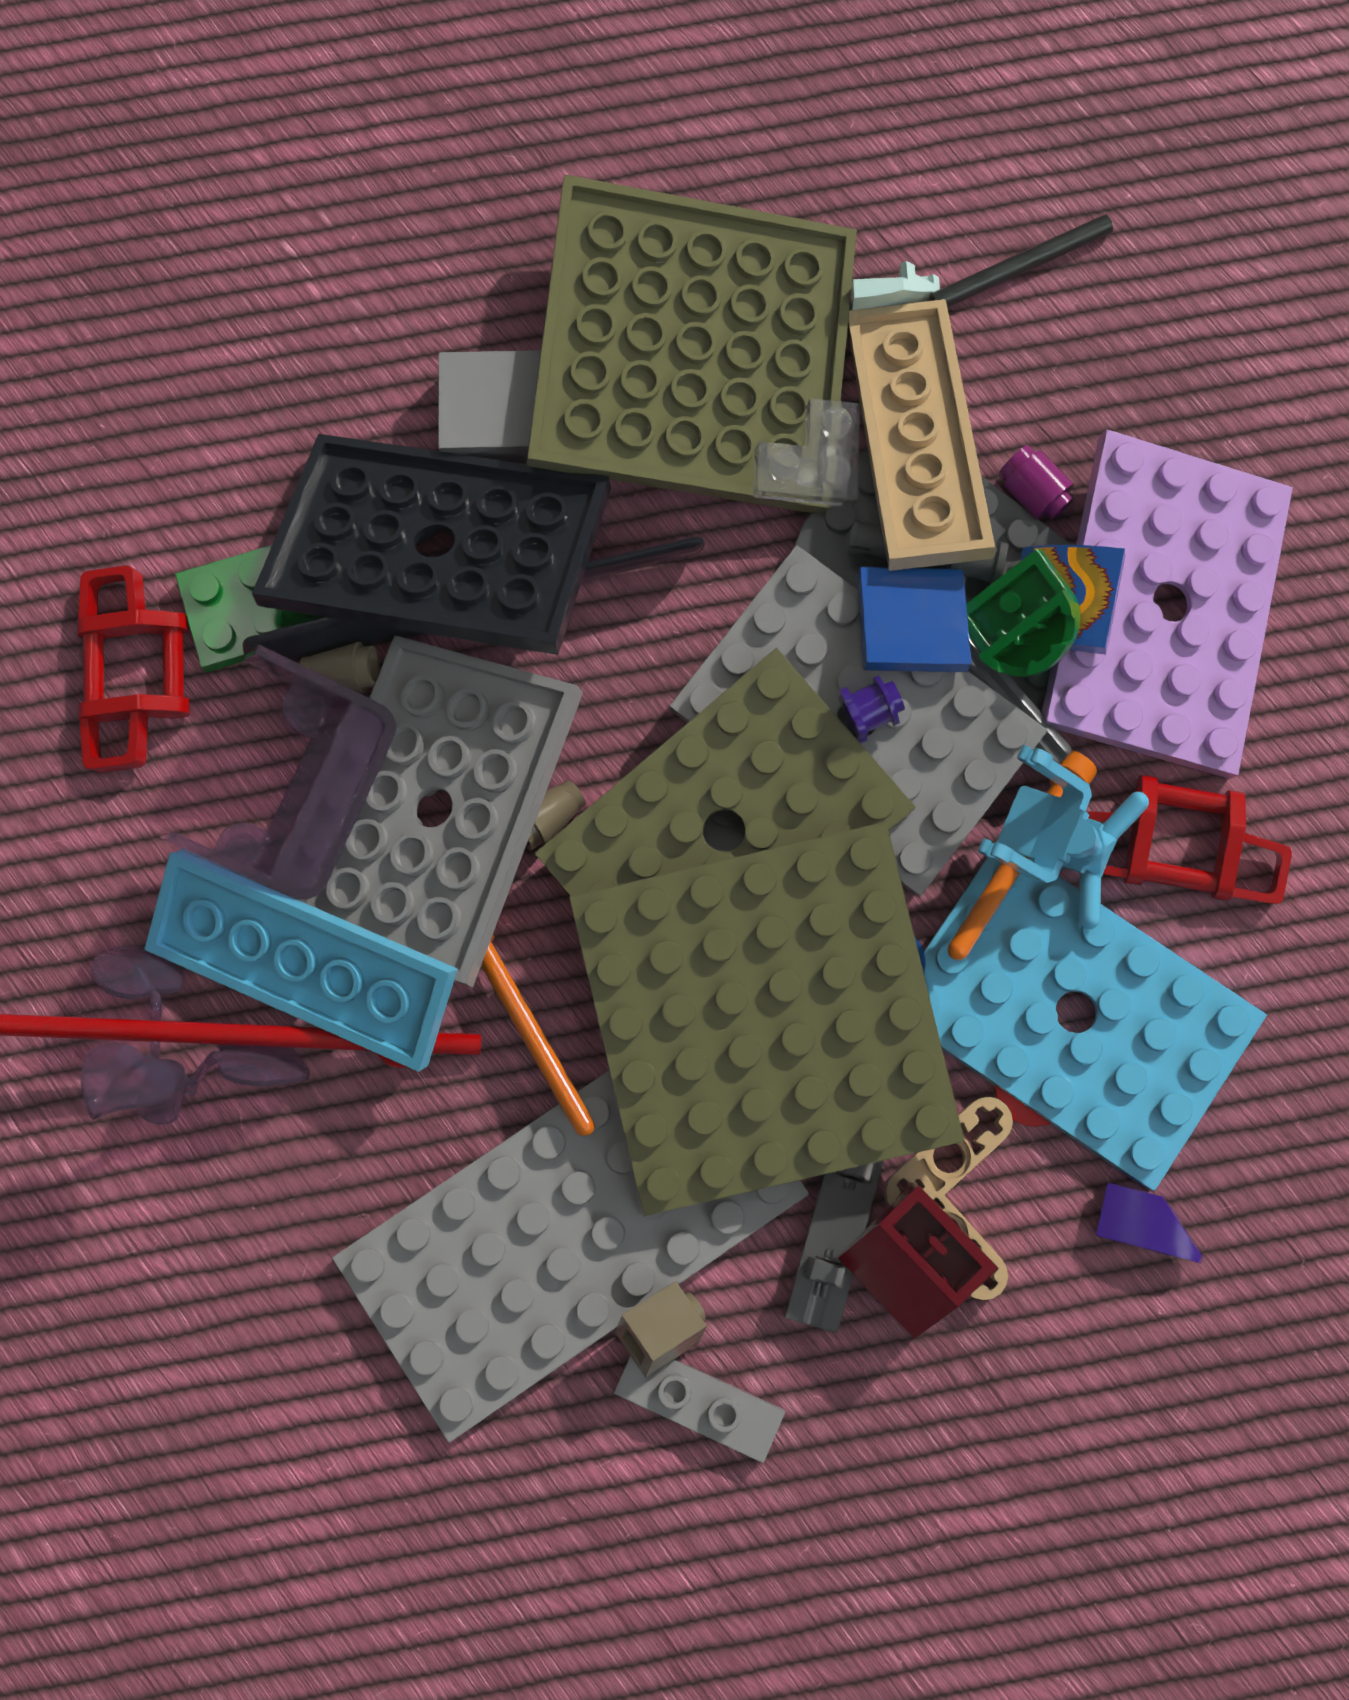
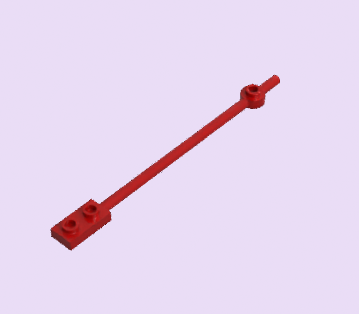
M0 1014V1036L371 1051L319 1027ZM438 1032L432 1053L480 1055L481 1034ZM377 1054L380 1060L390 1067L398 1069L408 1068Z

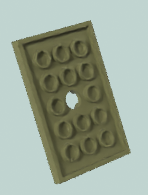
M776 647L541 847L535 855L570 896H575L885 821L890 831L915 810L916 807ZM722 810L736 813L745 824V836L742 843L737 848L726 852L717 851L710 847L705 841L703 833L707 819L715 812Z

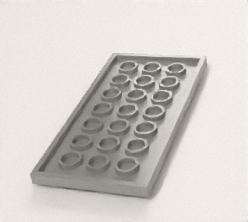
M609 1070L578 1091L595 1122V1129L592 1134L585 1137L578 1135L559 1104L342 1250L332 1259L445 1438L450 1443L618 1326L622 1314L676 1281L679 1285L805 1198L809 1193L802 1182L798 1180L644 1216Z

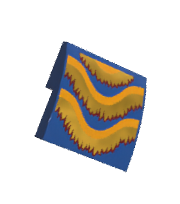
M1090 545L1023 547L1020 561L1035 549L1043 550L1077 598L1081 614L1080 627L1077 637L1069 650L1106 655L1126 557L1125 549Z

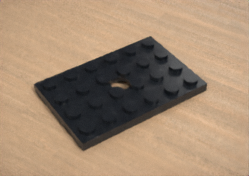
M318 434L252 595L257 606L558 655L611 491L609 476L598 474L567 473L526 466V464ZM436 531H444L454 537L453 547L442 556L426 557L416 550L417 542L430 539Z

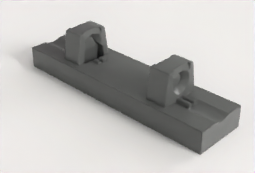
M884 1161L836 1171L822 1176L786 1307L785 1318L838 1333L853 1277L851 1271L838 1259V1256L866 1229ZM839 1174L854 1176L856 1178L863 1180L864 1183L843 1176H839ZM816 1257L833 1261L842 1265L830 1264L823 1260L817 1259Z

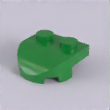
M1035 549L966 604L969 636L981 651L978 655L979 658L991 669L1012 676H1033L1050 669L1069 651L1080 627L1081 614L1077 598L1041 549Z

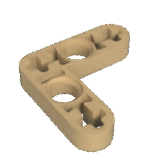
M992 1097L976 1099L958 1113L964 1133H968L978 1124L979 1118L975 1114L977 1109L980 1108L983 1112H989L994 1109L999 1115L994 1122L999 1129L995 1135L990 1131H984L972 1141L981 1147L976 1154H974L966 1139H964L965 1142L956 1143L962 1152V1164L956 1171L946 1173L938 1169L934 1163L933 1154L935 1149L914 1153L891 1174L885 1183L883 1191L885 1202L889 1207L901 1193L900 1189L896 1186L901 1179L906 1183H913L917 1180L921 1188L933 1200H937L941 1205V1209L993 1261L998 1269L990 1276L994 1281L992 1286L988 1288L981 1284L970 1295V1297L980 1300L993 1299L1002 1293L1008 1280L1007 1267L1001 1257L957 1210L945 1194L1000 1145L1011 1132L1013 1124L1012 1113L1005 1103Z

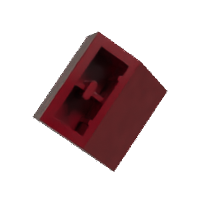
M916 1182L901 1194L838 1256V1259L914 1339L958 1308L998 1269L993 1261Z

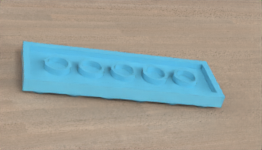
M182 850L169 854L144 949L418 1072L428 1067L458 968Z

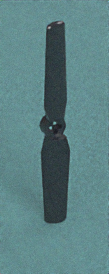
M690 537L590 561L587 563L581 583L694 555L703 550L705 542L701 537ZM319 617L247 637L243 642V652L250 665L256 669L263 670L299 662L302 657L312 656L313 654L355 642H361L364 646H373L391 642L394 635L410 638L426 633Z

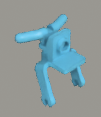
M1022 745L1017 759L1063 788L1062 796L1057 797L1027 786H1021L997 842L992 843V841L983 838L978 852L1008 865L1026 877L1045 883L1056 880L1060 870L1063 871L1064 868L1079 872V923L1086 929H1093L1100 922L1101 877L1117 839L1147 809L1149 799L1142 792H1134L1103 824L1089 819L1086 809L1092 797L1090 785L1055 762L1053 756L1039 748H1035L1033 751L1031 747Z

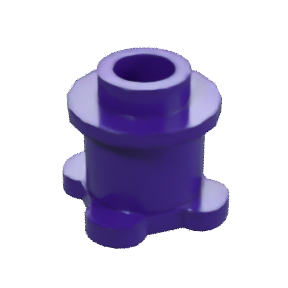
M878 675L873 678V684L851 694L847 687L839 690L840 704L860 744L868 741L866 735H868L869 731L889 722L893 726L900 724L898 713L904 711L905 706L893 681L884 684Z

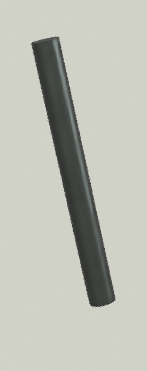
M1107 214L1097 217L930 294L929 300L946 299L947 308L1112 233V221Z

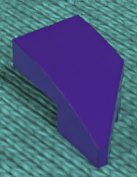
M1111 1183L1107 1184L1096 1236L1201 1264L1203 1255L1195 1246L1173 1208L1168 1205L1164 1197Z

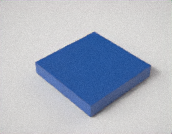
M860 567L857 574L863 670L968 672L972 663L963 569L910 568L889 571L888 568Z

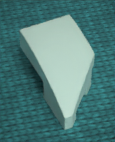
M905 261L901 263L899 274L896 278L853 279L849 311L928 301L930 294L940 289L939 277L934 274L920 277L915 274V265Z

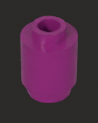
M1029 445L1024 446L1015 453L999 471V475L1006 481L1003 487L1036 520H1040L1044 516H1047L1051 521L1054 520L1074 500L1068 494L1074 487V484L1041 450L1035 452Z

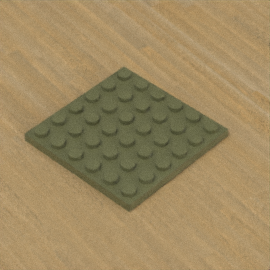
M564 174L526 466L567 473L598 474L609 476L610 480L807 513L825 514L831 505L857 229Z
M886 821L570 897L644 1216L965 1142Z

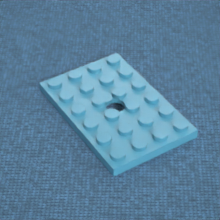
M987 857L924 950L926 958L924 977L942 1051L992 1085L1001 1088L1045 1118L1058 1130L1148 1191H1155L1267 1014L1102 904H1100V922L1098 926L1093 929L1082 927L1079 923V889L1059 876L1056 880L1045 883L1020 873L968 956L960 961L953 960L947 952L949 943L1002 863ZM1079 992L1086 995L1094 1004L1095 1020L1092 1026L1085 1032L1073 1033L1067 1031L1059 1024L1056 1005L1064 994Z

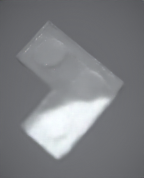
M810 398L805 410V446L759 441L755 448L753 497L853 507L858 501L860 404Z

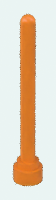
M1074 750L1059 763L1088 784L1091 783L1097 773L1094 763L1083 754ZM1049 779L1051 787L1047 793L1061 797L1063 788ZM1004 863L1000 864L948 945L947 952L953 960L960 961L968 956L1020 872Z
M492 935L481 967L573 1129L580 1136H589L595 1129V1122L493 946L492 941L495 937Z

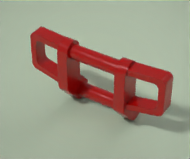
M128 565L84 572L80 577L77 636L83 638V702L78 703V720L80 721L82 763L85 768L98 773L135 769L144 766L147 753L148 717L176 719L190 716V699L184 697L183 634L188 632L187 615L180 612L146 610L143 576L139 571ZM125 581L128 611L97 615L100 586L107 583ZM143 633L162 635L163 695L136 694L104 699V639ZM129 719L127 752L122 756L101 758L98 723Z
M1139 776L1135 792L1144 793L1149 799V805L1132 825L1125 867L1106 865L1103 874L1124 878V883L1142 885L1143 881L1210 892L1212 898L1229 901L1231 897L1271 904H1279L1283 901L1292 851L1287 845L1245 833L1246 797L1244 792L1227 790L1225 794L1158 783L1157 777ZM1157 804L1221 815L1222 832L1214 872L1148 861L1157 817ZM1087 811L1089 814L1088 818L1097 822L1106 821L1114 813ZM1243 842L1271 850L1276 855L1272 884L1266 892L1235 887Z

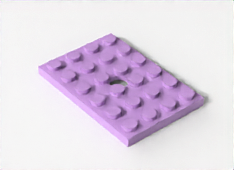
M1108 429L1099 436L1076 545L1125 549L1126 557L1107 653L1104 655L1069 650L1059 662L1051 667L1042 708L1044 722L1051 724L1056 730L1228 779L1238 776L1293 487ZM1170 584L1183 592L1187 601V610L1180 621L1173 622L1163 618L1160 607L1153 602V596L1158 586Z

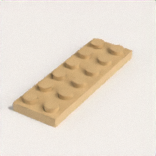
M946 299L850 310L847 331L888 570L893 571L993 559L995 543Z

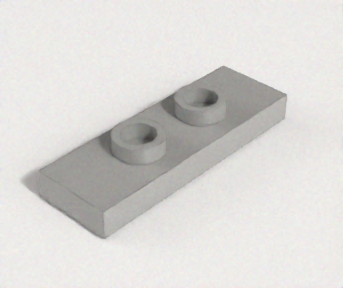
M630 1356L614 1394L762 1463H764L786 1412L783 1408L677 1359L672 1360L645 1378Z

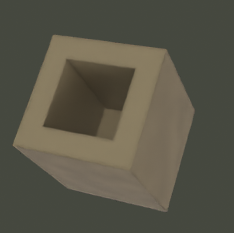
M675 1281L622 1314L615 1333L646 1378L699 1343L707 1328L704 1322L706 1317L696 1297L689 1292L685 1294Z

